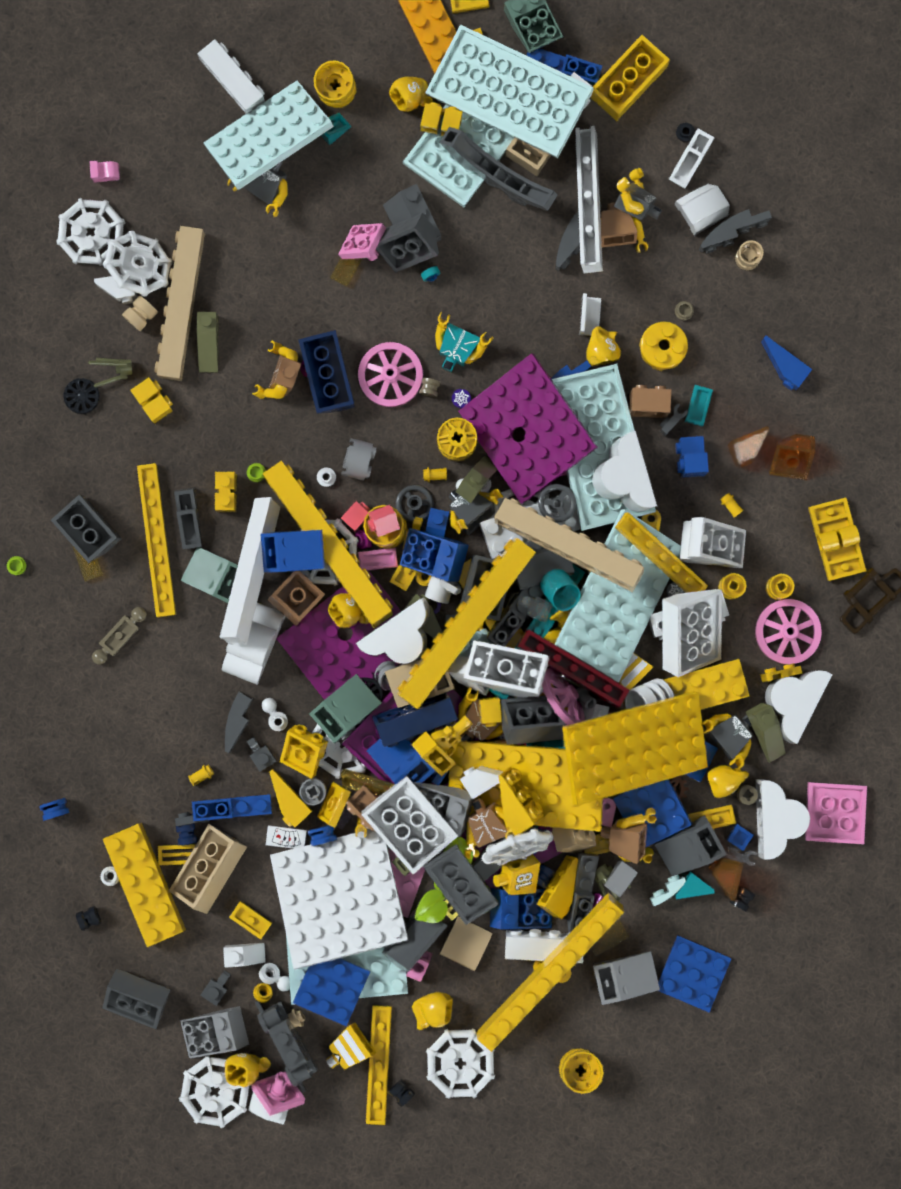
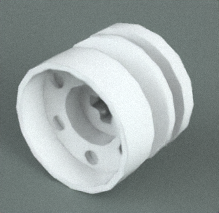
M656 678L630 689L625 697V706L627 710L675 696L665 681Z

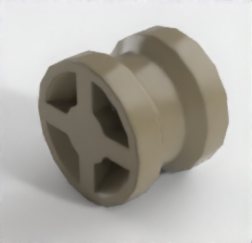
M422 378L421 382L423 385L419 394L434 398L438 397L437 388L440 386V381Z
M744 785L738 789L737 798L741 803L751 805L756 802L758 793L754 787Z

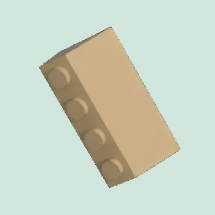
M208 824L169 891L194 910L207 914L247 846L213 825Z

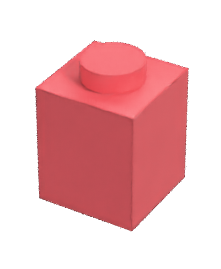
M356 501L341 517V520L353 531L357 532L364 524V519L371 509L363 502L359 504Z
M390 505L368 513L370 518L367 521L371 532L374 531L378 537L400 529L396 513Z

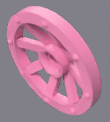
M386 342L374 346L364 355L359 365L358 379L363 393L372 402L383 407H397L406 404L415 397L422 384L423 371L419 358L410 348L399 343ZM386 350L397 351L391 364H389L384 351ZM402 353L412 361L397 367ZM376 354H379L384 366L380 367L369 363V361ZM415 368L416 379L414 381L400 373ZM366 369L381 373L367 382L365 380ZM391 370L394 372V374L392 376H388L387 372ZM383 380L384 383L380 394L376 396L369 387ZM398 380L412 386V389L404 396L397 383ZM389 384H392L398 399H384Z
M794 599L779 600L767 606L760 614L755 628L756 640L761 651L771 660L781 664H796L808 659L818 648L822 633L819 618L813 609L807 604ZM783 606L795 607L790 622L782 609ZM776 609L783 624L775 623L766 618ZM802 610L810 620L797 625L796 623ZM764 625L779 630V633L764 638L763 627ZM813 625V639L800 633V630ZM788 628L793 630L791 635L787 633ZM782 638L783 640L775 654L767 646V643ZM796 638L810 644L809 648L802 654ZM790 641L795 657H782Z
M551 668L546 669L542 688L554 712L567 725L585 721L582 705L577 701V698H579L577 690L560 673ZM564 707H568V713L565 711Z

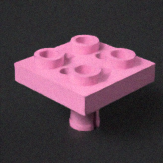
M383 223L353 225L342 245L339 256L342 259L368 258L369 261L376 260L379 256L376 248L386 227Z
M286 1071L255 1081L251 1086V1089L270 1116L303 1105L305 1102V1097L297 1086L294 1087Z

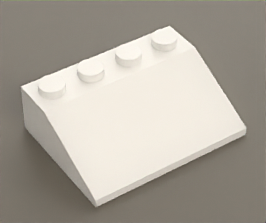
M721 589L680 593L662 599L663 670L680 677L721 660Z
M407 776L362 810V816L412 874L417 872L458 837L455 831Z

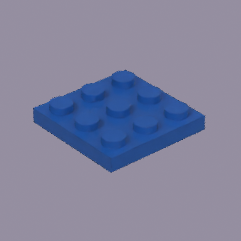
M669 779L623 792L613 798L623 818L638 814L645 815V811L648 808L655 809L656 814L650 816H656V822L649 823L645 821L647 823L646 847L693 824Z
M677 935L658 980L660 988L658 991L710 1013L732 958Z
M342 958L308 966L293 1003L347 1026L370 971Z

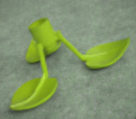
M458 836L445 847L443 853L457 844L464 854L469 846H467V841L464 838ZM473 852L470 853L471 859H468L470 864L473 859ZM435 882V889L428 891L422 897L416 910L415 920L438 923L445 918L448 911V905L444 901L446 897Z

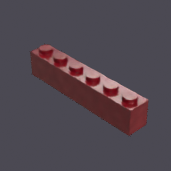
M529 629L516 647L523 651L548 655V667L616 708L621 706L630 691Z

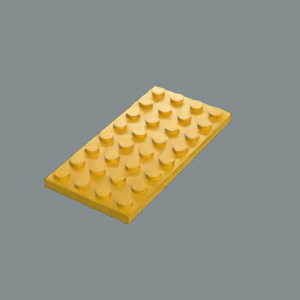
M695 691L562 727L573 805L576 806L708 768L699 693Z
M464 740L457 744L456 750L451 756L456 764L449 769V787L466 790L460 779L465 776L463 772L472 766L475 769L484 766L503 772L512 767L513 770L515 769L519 773L522 784L531 791V797L534 802H537L543 810L544 816L534 824L535 826L599 832L602 830L603 798L579 806L573 805L566 749ZM498 783L474 798L475 800L481 797L486 806L495 802L502 807L500 784ZM473 806L471 808L470 815L473 811H475Z

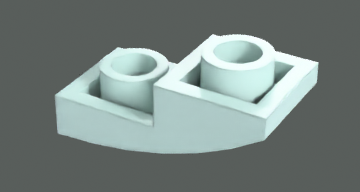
M679 875L669 877V882L665 883L667 891L664 892L663 889L653 892V896L650 897L652 905L656 906L672 897L686 882L683 876L679 877Z

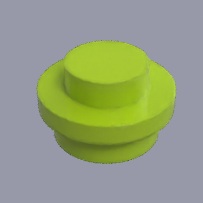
M254 463L248 467L247 476L252 482H260L264 479L263 473L266 470L263 465Z
M14 556L8 560L7 570L13 575H21L26 570V562L23 558Z

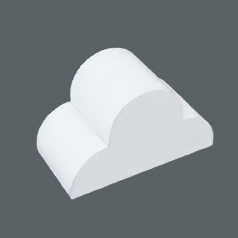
M636 431L629 432L612 444L609 450V459L595 469L592 481L594 489L603 498H620L624 506L629 510L643 512L656 507L657 504Z
M704 517L692 518L691 521H684L680 560L687 563L743 568L746 530Z
M425 598L419 599L356 643L357 646L369 655H379L386 652L388 657L397 663L405 664L416 660L424 653L427 647V636L422 627L426 624L430 615L428 602Z
M257 603L247 644L243 645L239 642L230 645L228 643L222 671L258 685L285 616L278 610Z
M473 641L464 679L510 696L527 698V696L538 697L549 656Z
M811 671L804 673L798 679L794 677L779 678L769 684L765 692V702L771 705L775 714L779 716L778 721L781 734L785 741L791 744L798 743L832 674L826 671Z
M755 779L758 793L756 800L758 857L773 859L781 855L785 850L787 839L798 838L806 832L809 827L810 816L807 808L802 803L785 798V794L778 784L772 781Z

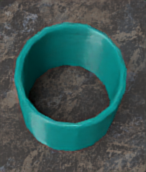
M553 569L543 576L540 588L557 610L568 611L577 605L581 598L580 589L564 570ZM566 586L562 592L555 594L559 588Z

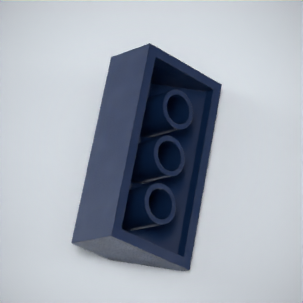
M336 330L298 339L317 414L333 413L355 408Z
M445 692L425 699L418 709H415L410 704L399 708L395 707L372 716L383 746L393 747L399 744L401 740H412L417 737V734L433 732L436 727L441 725L449 726L457 720L452 701Z

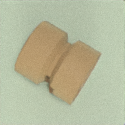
M753 240L744 242L735 256L737 265L743 270L754 269L762 260L764 255L763 248L758 242Z
M139 295L133 302L134 307L127 308L122 316L141 332L147 324L146 319L152 320L158 311Z

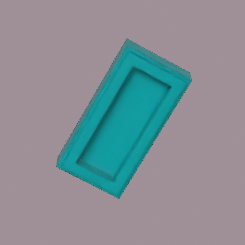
M694 385L685 422L704 426L713 389Z

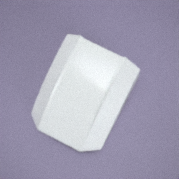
M710 184L694 190L675 202V206L678 211L680 210L694 236L727 217L730 206L719 187Z

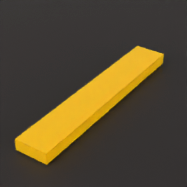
M629 512L622 516L615 528L685 593L706 590L708 585Z
M372 1005L370 1045L376 1054L369 1057L366 1124L385 1125L392 1006Z

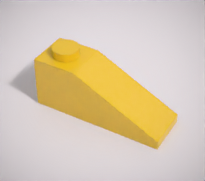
M272 769L269 773L281 813L284 816L282 819L289 827L292 825L297 827L313 810Z
M566 855L537 902L539 907L559 919H563L568 914L569 907L573 901L578 865L576 857Z

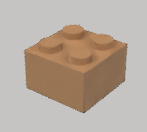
M636 385V388H632L629 393L631 417L667 418L670 414L671 389H666V386H655V389L647 388L646 385Z
M294 571L269 597L268 601L296 626L325 594L302 572Z

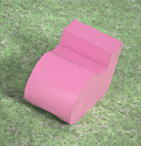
M90 161L92 181L106 182L119 180V163L113 161Z
M610 798L603 799L602 825L612 827L616 804Z
M426 951L412 969L407 972L406 976L421 982L432 953Z

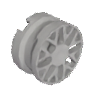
M394 661L381 663L374 673L376 681L385 691H391L384 671L397 667L398 664Z
M317 778L308 779L302 783L299 795L304 803L314 806L320 804L325 799L327 788L323 781Z

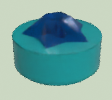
M433 266L423 271L421 277L424 282H433L441 272L437 266Z

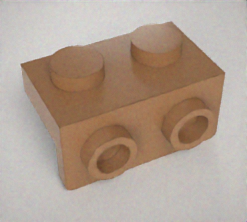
M364 784L347 800V809L351 814L357 815L361 819L360 822L366 829L370 828L374 831L372 826L362 816V810L378 797Z

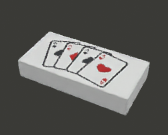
M268 825L266 845L294 849L305 846L307 830Z

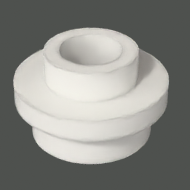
M322 468L317 474L318 483L324 487L333 485L336 480V474L331 468ZM329 474L330 478L328 480H324L323 475Z
M112 866L104 868L101 872V881L107 886H113L119 882L117 873ZM109 872L114 874L112 880L107 878Z

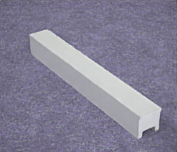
M591 126V129L580 130V128H576L580 260L583 273L603 271L598 145L595 126Z
M271 497L255 498L220 634V638L230 645L239 642L244 645L248 641L264 576L261 534L275 532L280 506Z

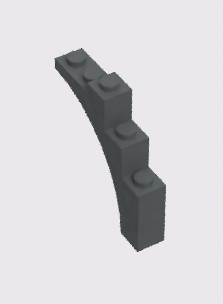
M449 127L439 142L463 168L476 172L488 185L501 189L515 203L524 206L529 204L548 211L558 196L555 191L530 181L500 163L461 130Z

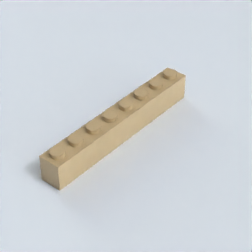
M180 226V231L176 232L175 242L177 243V250H174L172 255V261H175L174 269H170L169 279L172 281L171 287L167 288L166 294L169 300L168 306L165 305L164 307L165 324L161 326L163 338L162 343L158 344V354H160L159 361L155 363V373L162 379L182 381L205 237L203 229Z
M505 498L494 516L496 524L631 592L634 591L644 573V567L639 561L635 559L629 560L624 557L623 553L617 550L613 552L607 549L605 544L601 542L595 543L589 540L590 538L583 533L577 534L565 524L561 526L555 523L553 518L549 516L543 517L535 509L521 506V503L511 498L509 500Z

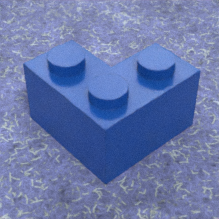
M704 436L681 437L679 443H676V454H680L679 462H677V473H681V478L705 476L709 470L708 455L704 451Z

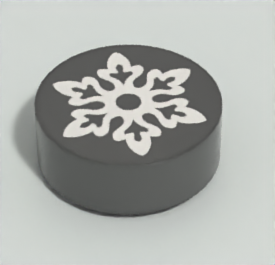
M675 582L670 583L666 590L668 597L685 593Z

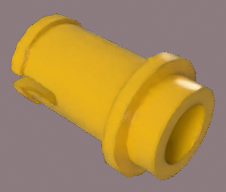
M427 467V469H423L424 481L447 480L446 468L429 469Z
M727 493L720 499L721 505L724 504L733 517H736L743 509L734 500V495Z
M203 765L202 769L189 775L188 778L195 787L207 778L211 779L214 772L210 765Z

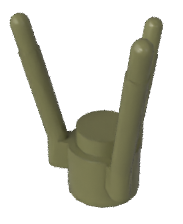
M96 358V361H88V364L115 366L116 374L120 373L119 376L94 384V387L127 379V375H132L131 359Z
M606 864L596 869L595 881L604 896L607 894L602 883H606L613 870L612 866L607 867ZM612 892L616 900L620 902V897Z

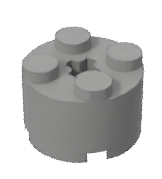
M350 438L349 442L353 444L347 447L342 467L346 469V472L342 471L341 475L364 481L365 478L370 476L372 466H369V462L374 459L376 448L373 447L372 443Z

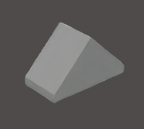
M618 861L604 886L621 897L638 872L623 861Z

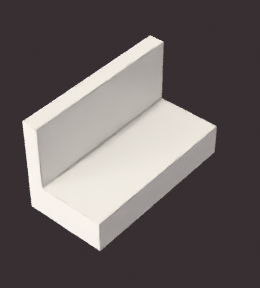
M583 293L579 335L591 336L592 330L599 326L601 298L587 297V294Z

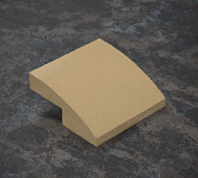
M457 917L440 955L475 971L493 933L473 923L465 925L463 920Z

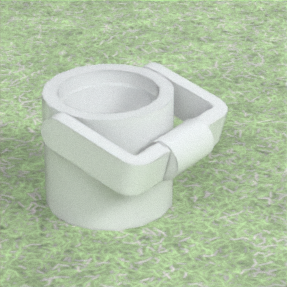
M431 576L425 596L433 601L448 604L452 593L457 595L461 592V586L457 582H448Z

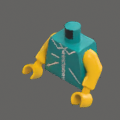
M441 312L438 316L439 323L435 333L436 348L440 351V355L446 358L442 368L452 372L456 363L464 366L481 358L487 345L494 338L492 336L487 341L485 339L487 332L478 337L448 323L450 314L444 320L441 318Z

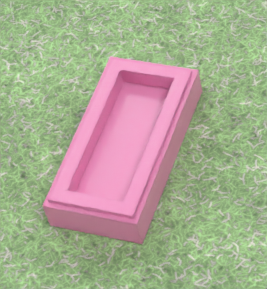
M396 548L357 553L361 570L363 568L371 571L398 567Z

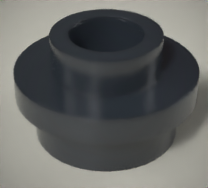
M682 123L676 129V136L682 142L692 140L695 134L694 127L689 123ZM687 129L689 134H683L682 130Z

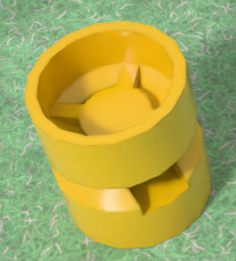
M736 573L723 577L718 585V589L722 590L724 598L729 600L742 596L747 587L744 577Z
M786 574L775 575L767 581L766 593L774 600L785 599L793 593L794 582Z

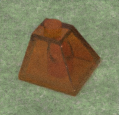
M768 426L734 439L727 445L735 466L741 465L743 468L752 464L751 460L756 458L767 436Z
M794 434L777 442L769 475L807 480L816 451L815 437Z
M722 857L712 862L709 870L712 871V876L726 898L736 901L743 862Z

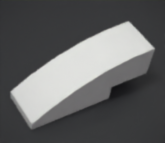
M698 128L669 180L686 188L712 144L714 137Z

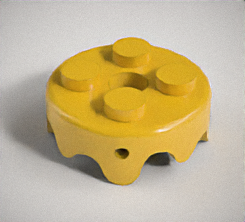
M663 321L651 325L643 333L639 343L642 359L658 371L677 367L685 358L688 350V341L685 333L679 326L671 322ZM667 341L669 349H660L659 342Z

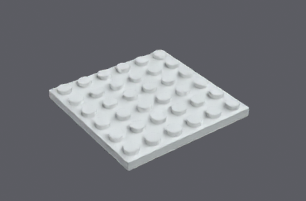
M367 830L365 838L364 832L361 831L358 832V837L353 833L337 837V840L315 846L310 844L270 855L293 969L296 970L409 941L388 847L375 830Z

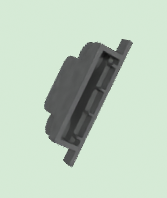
M255 1001L260 1012L257 1015L260 1025L266 1034H270L286 1065L285 1071L294 1087L299 1086L302 1093L305 1092L306 1088L303 1081L312 1077L313 1073L318 1071V1068L298 1030L292 1025L287 1009L282 1001L267 1009L263 1008L261 1002Z

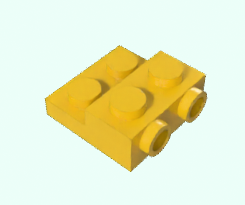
M294 725L287 731L280 762L313 779L316 776L319 762L325 755L328 741L324 740L323 736L319 733L312 734L307 731V727L304 725Z

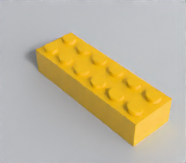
M136 824L103 838L146 946L149 947L184 932L186 928L169 891L162 870L158 865L143 824Z

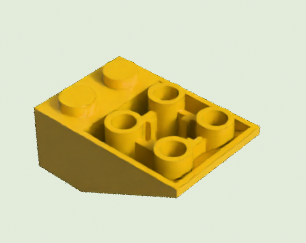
M509 767L498 777L504 820L516 836L533 826L544 815L541 806L532 799L529 788L520 781L519 773L515 769L513 770L512 767Z

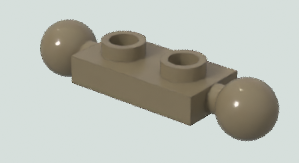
M134 608L130 619L124 615L99 642L103 648L93 652L92 660L95 664H104L107 661L108 653L115 656L140 629L136 623L145 620L147 613L144 608Z

